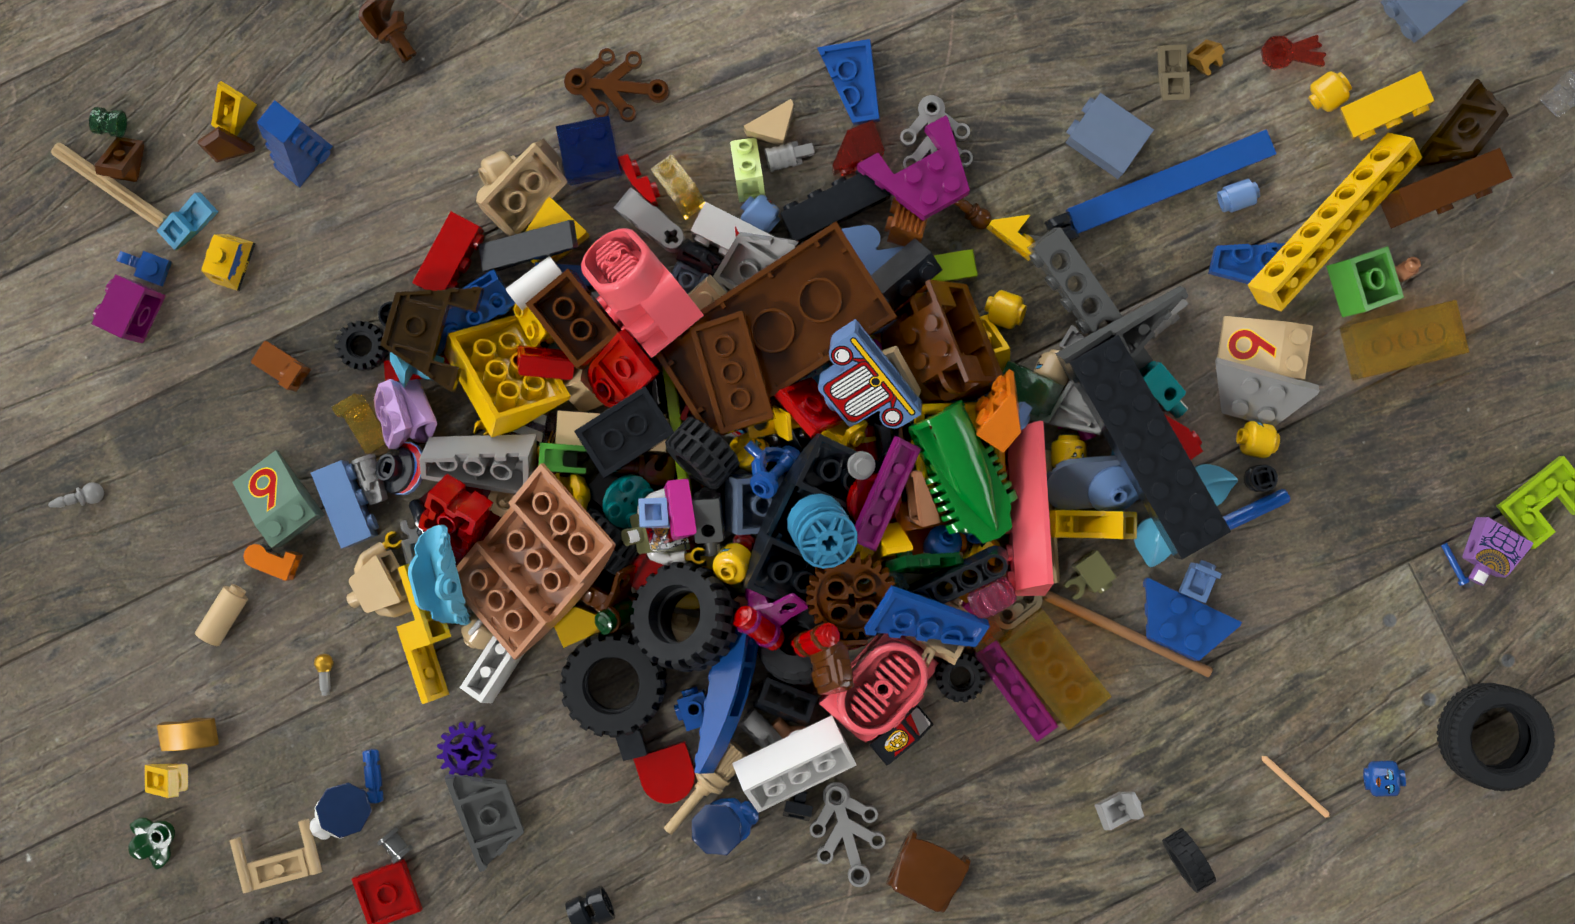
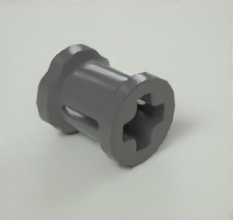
M397 827L377 842L392 857L391 862L393 864L413 848L411 845H407L401 838Z

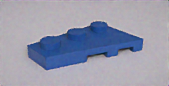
M866 39L817 47L853 125L880 121L871 40Z
M1277 242L1261 245L1238 244L1216 246L1213 250L1208 274L1249 284L1286 243L1277 244Z

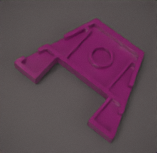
M946 115L925 127V133L937 148L936 152L896 174L892 173L879 153L874 154L857 165V170L862 175L866 174L873 179L875 185L882 190L886 189L896 197V201L923 221L968 196L970 192L950 122Z

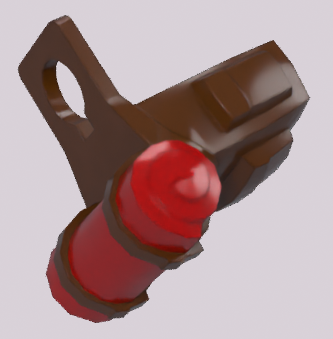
M829 622L817 625L809 631L801 632L792 640L791 645L799 656L810 657L813 665L812 679L818 694H837L854 687L848 650H855L867 645V640H840L838 628Z

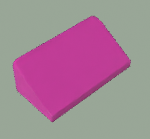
M688 479L668 481L664 486L665 498H667L671 537L675 541L696 534V524Z

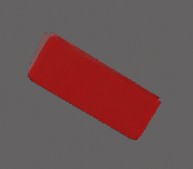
M518 346L517 371L519 375L572 380L574 365L562 350Z

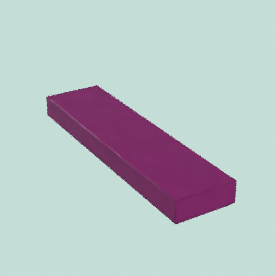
M894 436L855 524L858 544L873 551L877 550L922 448Z
M995 637L973 652L1036 742L1059 727Z

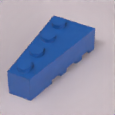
M275 100L257 121L261 135L267 141L265 145L271 151L270 158L275 162L273 164L274 168L299 188L318 164L325 162L331 153L330 149L333 146Z

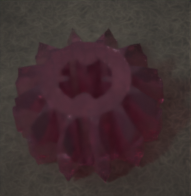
M1000 577L969 593L967 599L973 613L978 618L983 619L1010 607L1011 604L1015 603L1017 596L1013 585L1008 581L1007 577Z

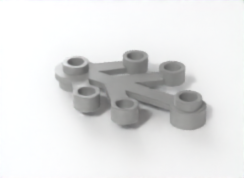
M929 95L924 97L919 103L918 118L909 129L901 132L900 143L905 147L912 146L916 141V135L926 124L929 125L945 115L949 119L953 136L956 140H966L970 134V128L965 123L956 122L945 113V105L941 98ZM933 104L937 110L931 113L927 110V106ZM957 129H965L966 135L959 136L957 134ZM911 134L913 140L906 142L903 139V135ZM928 136L912 155L904 159L903 169L907 168L906 162L908 160H913L916 163L923 159L929 150L931 154L937 151V148ZM957 147L959 156L965 154L969 157V162L962 163L963 168H966L971 164L973 155L970 151L961 150Z
M832 782L824 788L823 800L825 805L817 820H814L809 827L810 834L813 837L821 838L826 832L825 825L835 810L838 822L825 845L818 849L817 859L822 864H829L833 860L834 850L843 837L851 865L848 870V879L853 886L863 887L869 882L870 873L867 866L861 864L853 834L869 842L874 849H881L885 845L886 840L882 832H873L849 819L846 808L862 815L863 820L867 823L876 821L878 812L873 805L865 806L851 798L848 788L843 783ZM839 791L841 793L840 799L834 800L831 797L832 792ZM866 810H873L875 812L874 817L866 818L864 815ZM814 825H821L823 827L822 832H813ZM874 836L882 837V842L874 844L872 839ZM822 851H828L830 853V857L828 859H822L820 857V853ZM858 869L864 872L861 878H856L853 875Z

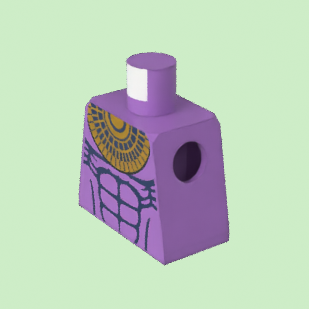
M1477 517L1463 553V559L1475 565L1468 579L1484 586L1490 574L1495 577H1507L1532 547L1533 542L1489 517Z

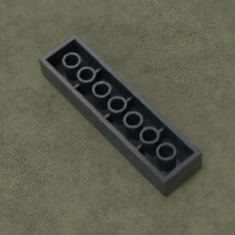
M1117 335L1065 364L1067 372L1173 557L1182 560L1230 533L1229 526L1120 336Z

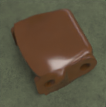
M911 828L899 849L897 859L889 873L886 885L892 887L895 892L935 912L944 913L953 895L960 887L969 869L971 860L966 855H963L960 859L941 846L917 839L916 830Z

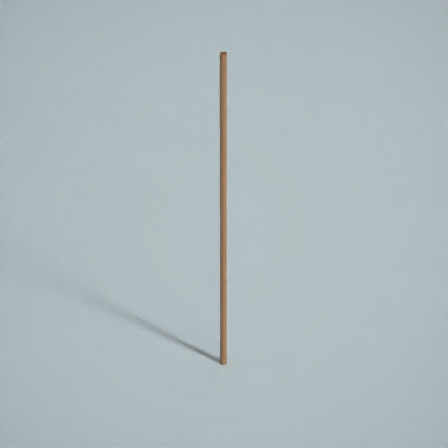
M769 462L766 469H773L776 466V462ZM1007 572L1005 573V575H1003V576L1000 577L999 579H1001V580L1007 582V581H1006ZM1048 591L1045 596H1042V599L1199 674L1209 677L1212 673V667L1199 661H1194L1149 640L1146 636L1056 593Z

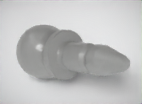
M90 482L84 485L82 489L77 487L76 493L57 497L49 502L48 506L61 508L80 502L81 506L85 505L86 502L95 504L103 499L104 489L100 484Z

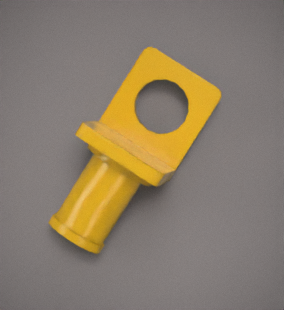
M774 405L772 407L776 419L767 421L766 426L762 430H756L754 426L748 427L747 433L749 438L777 434L790 441L792 440V429L801 428V426L790 413Z

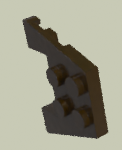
M472 287L466 289L449 288L447 290L395 292L380 345L445 389L455 393L462 369L434 360L449 308L455 307L478 313L484 289L482 287Z

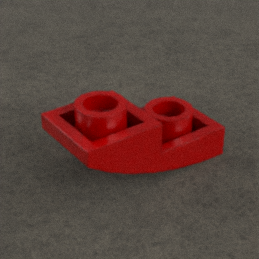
M628 154L618 157L633 188L655 207L658 206L656 198L661 196L656 182L650 183L648 176L637 179V176L641 175L636 160L631 161Z

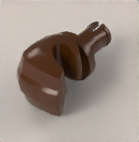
M367 0L360 8L358 17L368 32L376 40H379L381 44L390 43L402 63L411 60L412 56H416L417 52L404 36L407 25L404 22V11H394L390 17L391 8L395 0Z
M650 453L645 458L644 455L638 457L612 475H638L645 479L650 487L664 488L668 481L675 478L676 463L671 455L666 453L662 456L661 465L655 470L654 464L658 459V455Z

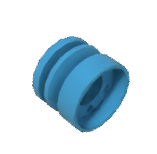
M824 494L809 495L799 500L791 509L787 519V529L804 560L809 564L822 569L832 568L844 563L853 554L857 545V531L840 503L833 497Z

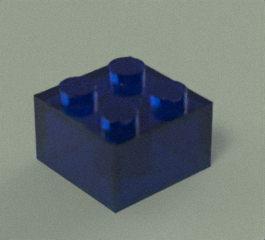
M609 116L556 126L565 177L570 186L623 175L618 159L619 154L613 123Z

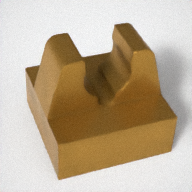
M1206 39L1187 54V60L1190 65L1195 66L1202 74L1209 76L1212 74L1209 65L1213 63L1216 66H1222V55L1225 51L1221 43Z

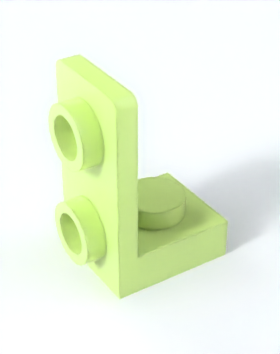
M748 138L731 141L730 145L739 202H745L750 196L755 199L759 195H765L757 139Z

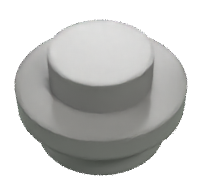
M856 452L848 459V472L855 479H867L874 472L875 460L867 452Z

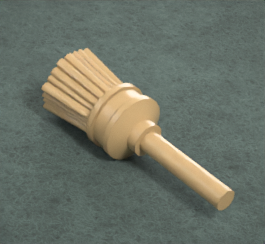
M731 739L714 773H695L698 780L695 784L696 789L665 825L664 829L672 835L704 796L708 797L710 793L721 794L725 786L730 784L729 779L736 774L732 763L749 754Z

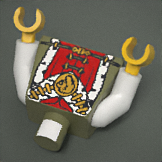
M664 488L648 494L646 498H665ZM639 506L637 513L630 516L632 528L625 529L621 533L622 541L626 546L636 544L639 554H647L650 560L662 565L670 566L674 562L687 563L688 561L702 564L706 561H696L693 557L696 551H704L703 548L697 547L690 553L686 552V550L690 549L688 537L673 541L670 528L640 527Z

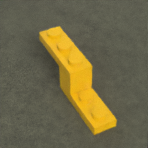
M410 564L398 567L415 620L396 628L421 703L425 704L449 695L433 643L449 638L451 634L447 623L433 620L430 611L422 610L416 605L408 577V567Z

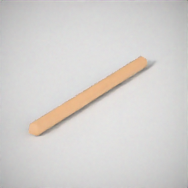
M1262 756V761L1325 818L1330 817V812L1267 756Z

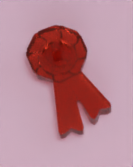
M1318 35L1292 43L1284 36H1273L1261 48L1262 62L1272 70L1283 69L1292 61L1323 67L1325 65L1323 58L1326 56V53L1312 51L1322 47V44L1318 42Z

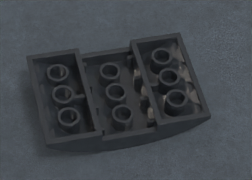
M819 433L807 444L783 479L764 517L749 560L744 583L745 588L776 601L794 593L806 602V596L809 595L806 593V586L811 585L809 583V576L817 575L815 567L804 560L787 529L788 516L799 500L809 495L824 494L833 497L840 503L855 526L856 521L852 519L847 510V496L850 487L857 479L849 474L847 462L850 456L858 451ZM875 460L874 472L878 473L882 463ZM834 581L829 585L832 587H839L842 585V583L839 581ZM795 603L785 604L793 608L797 606ZM808 605V609H806V610H804V611H802V612H805V613L809 614V606H810V605ZM843 607L833 609L835 612H843L845 610Z

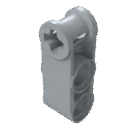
M631 187L613 208L631 224L633 223L645 236L654 240L670 253H678L686 240L682 230ZM669 235L673 237L676 235L678 242L674 243L671 241L669 243L667 237Z

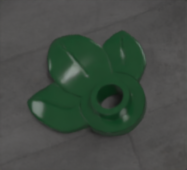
M147 818L134 820L129 825L132 832L136 835L128 845L130 856L139 860L149 858L155 869L163 867L171 857L169 845L175 837L173 825L167 821H157L154 823Z

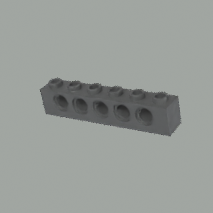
M1061 227L1051 229L1027 247L1031 252L1029 255L1030 260L1037 268L1041 267L1047 275L1045 281L1052 290L1055 291L1057 289L1062 296L1060 299L1061 304L1069 313L1072 311L1078 320L1075 323L1083 334L1090 335L1099 330V324L1103 320L1109 325L1123 317ZM1056 254H1059L1062 258V264L1058 269L1052 264V259ZM1072 276L1077 279V287L1073 291L1068 288V280ZM1087 298L1091 299L1093 303L1092 310L1088 313L1083 309V303ZM1143 347L1133 358V361L1138 370H1141L1153 359Z

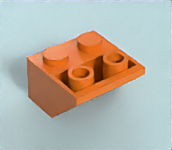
M1010 369L1004 376L1000 375L996 378L990 393L987 396H982L975 405L976 435L1003 453L1021 433L1014 372Z

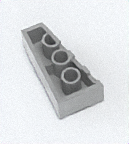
M536 434L499 435L492 438L490 435L429 437L419 459L421 479L439 482L448 473L468 487L516 494L537 468Z

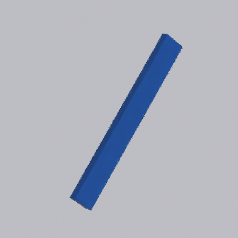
M1266 129L1070 207L1066 212H1070L1073 219L1071 224L1080 234L1273 157L1277 153Z

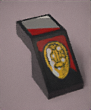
M917 704L908 711L897 727L878 735L869 745L887 766L918 742L934 724Z

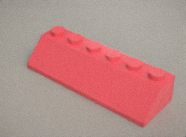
M1036 421L1027 424L1005 451V465L1008 475L1006 481L1010 480L1012 484L1006 491L1014 489L1018 496V499L1010 503L1012 528L1005 533L1009 534V544L1005 545V550L1008 553V561H1010L1011 571H1007L1006 581L1007 588H1012V596H1045L1054 584L1043 421Z

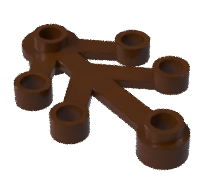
M604 48L599 52V58L585 69H571L564 79L568 92L576 96L582 95L593 108L595 117L601 120L609 116L610 109L605 102L598 100L591 89L602 90L618 109L622 120L625 122L634 121L637 114L635 108L627 104L618 92L648 95L655 103H662L669 96L668 85L661 79L652 80L650 83L620 80L631 70L638 69L642 65L641 55L636 51L627 53L625 61L603 79L593 78L605 66L609 67L615 63L616 57L614 52L609 48ZM609 53L612 55L610 61L602 60L604 54ZM636 56L639 58V61L636 64H631L629 59ZM574 78H582V83L580 85H574ZM657 85L663 88L659 94L653 92V88ZM600 106L606 108V112L602 115L597 114V109ZM626 109L633 111L631 117L623 116Z

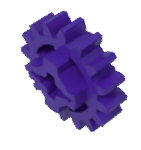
M465 721L459 722V729L455 725L450 726L449 731L451 734L444 732L441 737L445 742L437 744V748L443 750L442 753L437 755V759H444L445 761L441 769L449 767L451 769L449 774L453 775L458 773V775L476 777L477 773L482 777L486 774L483 767L487 769L492 768L493 764L489 759L497 757L496 753L491 752V749L495 748L497 743H490L489 740L494 734L492 732L485 734V725L476 728V721L470 722L468 727ZM465 733L461 742H452L457 735ZM477 737L482 741L483 746L479 744ZM466 745L469 746L468 750L473 752L469 756H466V751L462 750ZM451 755L454 756V758L458 762L457 764L453 761ZM473 760H482L478 766L470 768Z

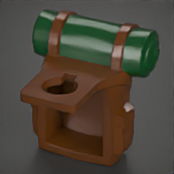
M633 564L617 571L616 575L603 568L590 588L580 598L599 612L595 616V625L604 635L613 633L621 626L631 622L630 616L634 615L635 608H632L633 600H637L639 595L632 594L631 590L636 568ZM627 574L625 581L622 580V578Z

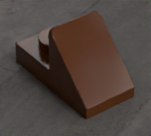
M116 137L94 165L96 175L137 182L144 150V141Z

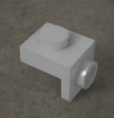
M1117 792L1095 804L1104 830H1112L1130 819H1141L1144 817L1141 802L1135 792Z

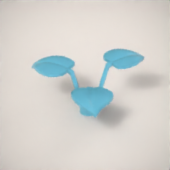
M1202 464L1195 467L1217 506L1226 499L1231 489L1238 482V479L1231 472L1219 466ZM1147 518L1138 524L1137 539H1134L1135 546L1149 567H1154L1163 562L1171 552L1152 518Z

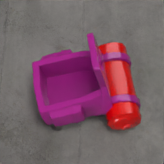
M746 588L745 598L748 601V606H742L737 610L734 615L733 624L739 632L745 633L756 640L760 647L776 650L784 641V632L780 627L791 617L808 609V605L794 593L776 601ZM795 603L797 606L787 610L785 604Z

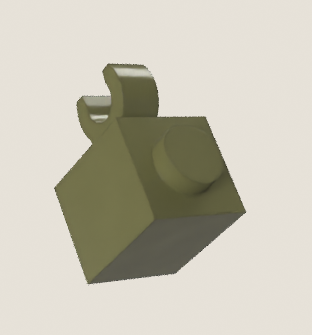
M1092 550L1071 565L1077 576L1066 580L1063 586L1065 588L1070 587L1072 584L1077 586V592L1071 596L1072 599L1076 600L1083 596L1085 586L1089 592L1096 593L1098 591L1101 594L1113 586L1111 581L1117 577L1097 550Z

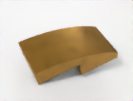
M192 718L188 721L162 722L157 725L161 751L198 749L219 744L215 718Z

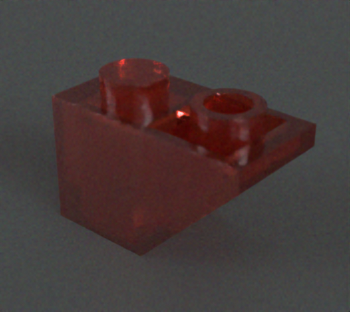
M873 120L847 130L832 165L833 175L839 173L841 176L849 175L856 171L855 167H857L858 163L876 153H879L881 157L884 155L885 149Z

